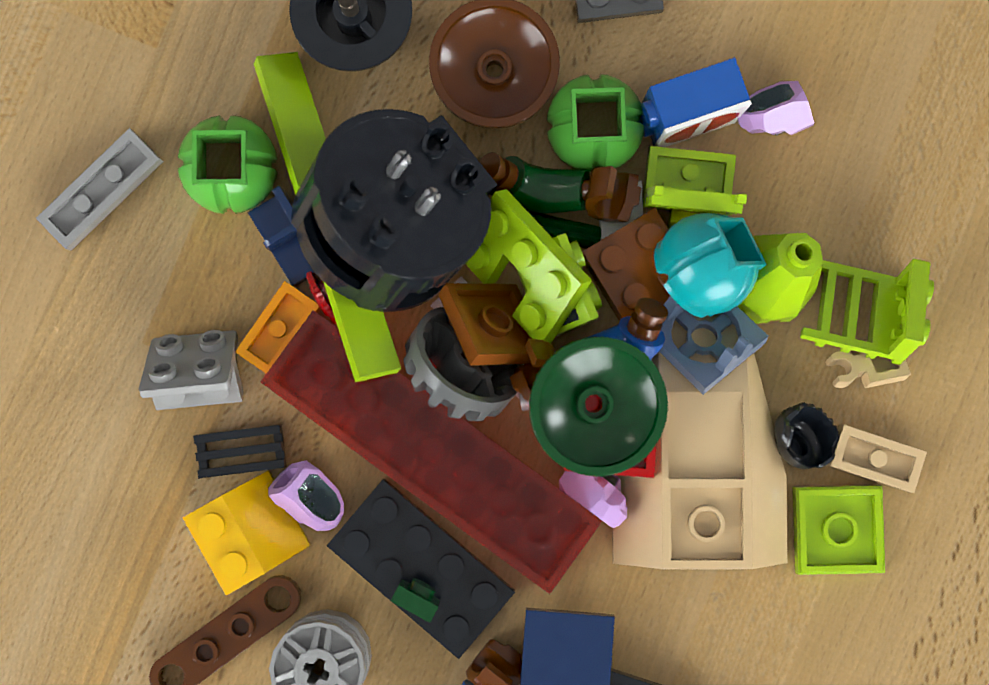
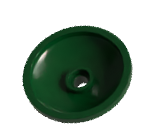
M611 337L582 338L558 349L545 361L538 371L529 397L530 422L540 446L562 467L586 476L614 475L626 471L641 462L658 443L665 428L668 413L665 383L655 364L635 346ZM590 395H597L599 398L598 407L592 411L587 410L585 407L586 399Z

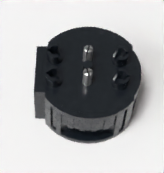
M397 109L372 110L347 119L336 127L324 141L296 193L292 206L291 223L297 230L298 241L307 262L319 278L330 288L353 300L360 308L381 312L404 311L422 305L436 296L445 283H448L479 249L490 224L491 200L488 196L498 184L442 115L428 122L424 116L409 111Z

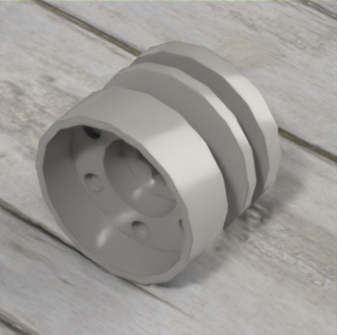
M330 609L310 612L293 624L273 650L269 667L271 684L363 685L372 659L369 637L361 624L344 612ZM317 658L325 661V670L321 675L313 672L315 668L314 662Z

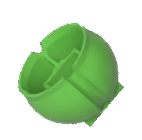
M600 74L598 79L592 80L589 75L579 76L560 88L551 101L547 113V121L552 125V128L547 131L549 143L561 161L573 169L589 170L590 173L594 168L612 166L617 169L632 158L644 136L645 126L639 122L640 117L643 115L641 102L627 84L615 77ZM616 102L618 136L578 137L576 103Z
M219 115L199 122L187 133L179 148L178 158L183 161V165L178 168V175L184 190L191 199L203 208L215 213L224 214L228 209H232L235 214L255 208L272 191L277 179L278 172L273 169L272 164L276 163L278 158L271 139L262 128L241 116L232 115L226 121ZM206 143H241V179H206Z

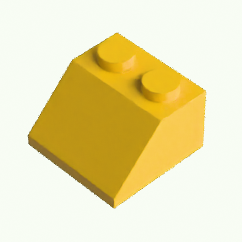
M270 470L183 517L185 524L225 595L232 593L311 546L301 525L283 508L275 505L269 497L268 488L275 480Z

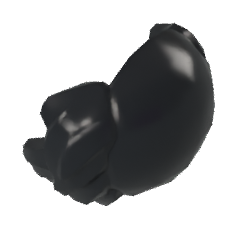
M802 402L789 407L781 412L774 425L775 441L779 454L789 465L802 470L825 467L835 457L834 452L839 440L837 426L833 424L832 418H827V414L823 412L822 408H815L813 404Z

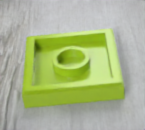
M881 485L792 487L796 574L885 573L883 489Z

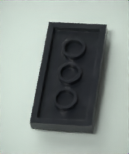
M385 478L327 544L329 549L389 600H391L402 579L410 583L412 578H416L436 590L434 596L440 599V604L430 623L404 608L396 606L458 659H460L515 593V589Z

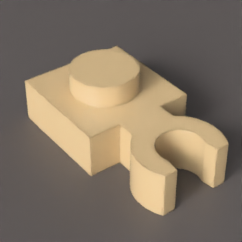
M851 350L852 354L837 351L825 361L827 366L841 365L846 371V375H840L832 382L836 388L847 387L857 377H861L864 388L904 381L911 375L906 359L900 365L892 364L891 359L879 356L871 359L866 357V353Z

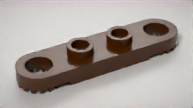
M284 575L273 576L267 579L158 659L150 670V685H166V682H163L162 670L168 664H175L182 669L184 673L182 685H198L297 611L301 602V590L297 583ZM274 586L283 587L290 594V604L283 610H276V608H272L268 604L267 593Z

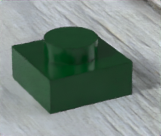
M412 578L410 583L402 579L390 600L429 623L440 604V599L434 596L436 590L416 578Z

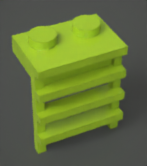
M649 146L643 191V207L695 213H718L726 216L742 214L743 204L747 203V195L732 194L736 155Z
M913 258L898 277L823 260L821 272H824L817 329L803 327L800 338L814 341L815 346L824 347L825 344L840 347L841 352L858 351L866 353L867 358L875 359L879 356L891 359L892 364L900 365L920 345L923 346L926 343L930 333V320L925 318L926 307L931 301L934 291V281L929 280L931 262ZM837 275L849 278L842 336L830 333ZM862 281L874 284L867 341L855 339Z

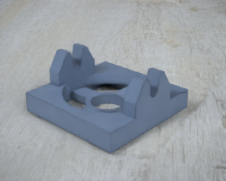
M670 296L664 304L668 310V315L665 322L662 323L661 330L665 335V341L659 352L704 395L762 347L769 336L738 307L721 313L712 322L706 320L698 321ZM675 320L687 331L686 343L679 348L674 344L671 334ZM731 324L736 327L738 340L733 349L730 347L726 348L721 343V332ZM699 328L709 329L716 336V343L710 347L698 346L692 340L691 334ZM694 354H711L717 362L702 363L690 358Z

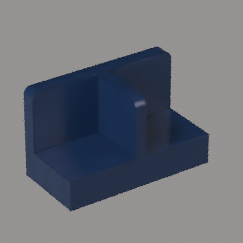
M277 186L272 189L274 197L249 211L248 214L265 240L263 244L266 249L272 252L291 285L296 287L307 280V272L312 271L314 275L316 273L307 262L298 241L297 230L291 223L293 202L287 192L282 187Z

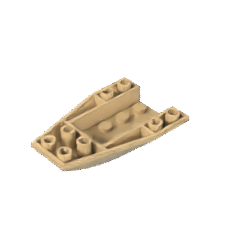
M721 313L715 314L712 317L706 315L703 318L695 315L692 316L698 321L706 320L712 322ZM675 320L671 334L674 344L679 348L686 343L687 331ZM731 324L721 332V343L726 348L730 347L733 349L738 340L736 327ZM699 328L691 334L692 340L698 346L710 347L716 343V336L709 329ZM658 352L651 360L659 370L665 383L668 398L667 420L656 447L654 478L616 475L621 480V493L626 498L628 509L627 518L619 526L612 528L613 564L655 569H757L786 564V473L775 441L774 427L755 354L753 353L703 395ZM694 354L690 358L702 363L717 362L711 354Z

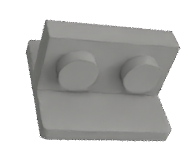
M210 330L201 334L181 336L169 334L152 339L139 385L141 397H152L156 410L242 402L244 391L235 358L238 344L237 332L235 330Z

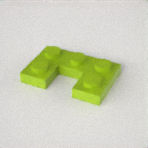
M507 189L495 191L490 199L491 218L487 234L479 249L466 265L483 284H493L497 282L510 261L531 284L512 317L532 339L551 343L592 282V279Z

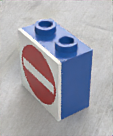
M736 58L650 86L641 103L643 115L639 119V122L645 126L644 137L650 136L653 146L667 147L734 124L752 104Z

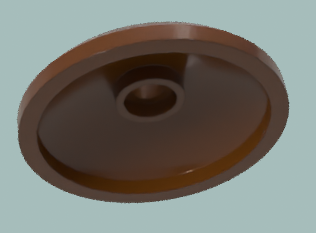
M474 0L456 9L440 25L430 48L429 69L436 94L451 113L474 126L500 129L520 124L530 119L544 107L557 84L560 55L557 41L549 25L530 7L515 0ZM491 65H498L502 68L503 72L498 77H491L487 74L486 70Z

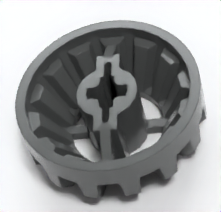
M444 307L435 308L426 313L405 343L404 347L407 354L403 359L407 374L414 375L411 379L414 390L416 392L426 390L431 395L428 400V405L431 408L436 407L439 403L447 406V417L460 419L465 414L468 421H483L487 416L495 417L502 412L518 393L514 390L509 377L514 374L516 368L523 364L470 366ZM429 359L432 360V362L434 363V365L436 366V368H434V366L432 365V363L430 362Z

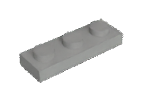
M129 128L42 211L36 219L65 249L72 251L164 161Z

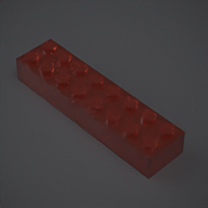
M313 310L260 381L271 391L549 594L602 523L601 519L568 496L558 486L463 417L460 419L447 417V406L439 403L436 407L431 408L428 405L431 395L426 390L416 392L412 386L411 379L400 371L390 375L355 382L338 326L319 312Z

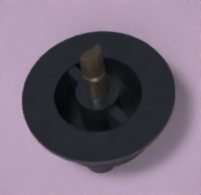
M290 0V22L299 44L314 60L339 71H363L385 62L401 47L408 35L412 22V0Z

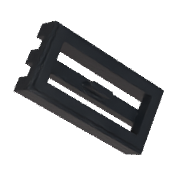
M282 424L193 436L194 444L197 446V453H195L196 461L199 463V470H197L198 479L287 467ZM271 434L274 437V443L208 451L207 449L208 442ZM267 452H275L276 460L214 468L209 466V460Z

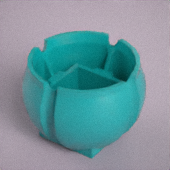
M697 213L682 218L668 229L654 250L657 273L668 275V280L663 285L667 292L684 310L700 318L706 315L712 317L715 314L728 312L740 305L753 290L759 270L767 265L744 218H733L718 213Z

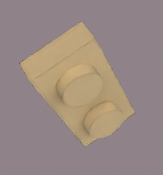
M839 424V440L834 452L835 457L827 466L906 492L915 493L927 455L926 451Z

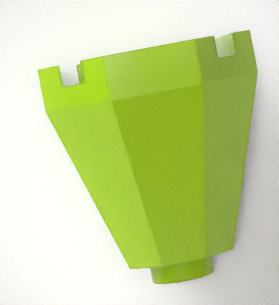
M807 233L755 235L753 238L767 265L759 270L753 290L737 307L756 324L768 323L773 320H780L779 322L791 321L799 315L817 290L823 266L820 244Z

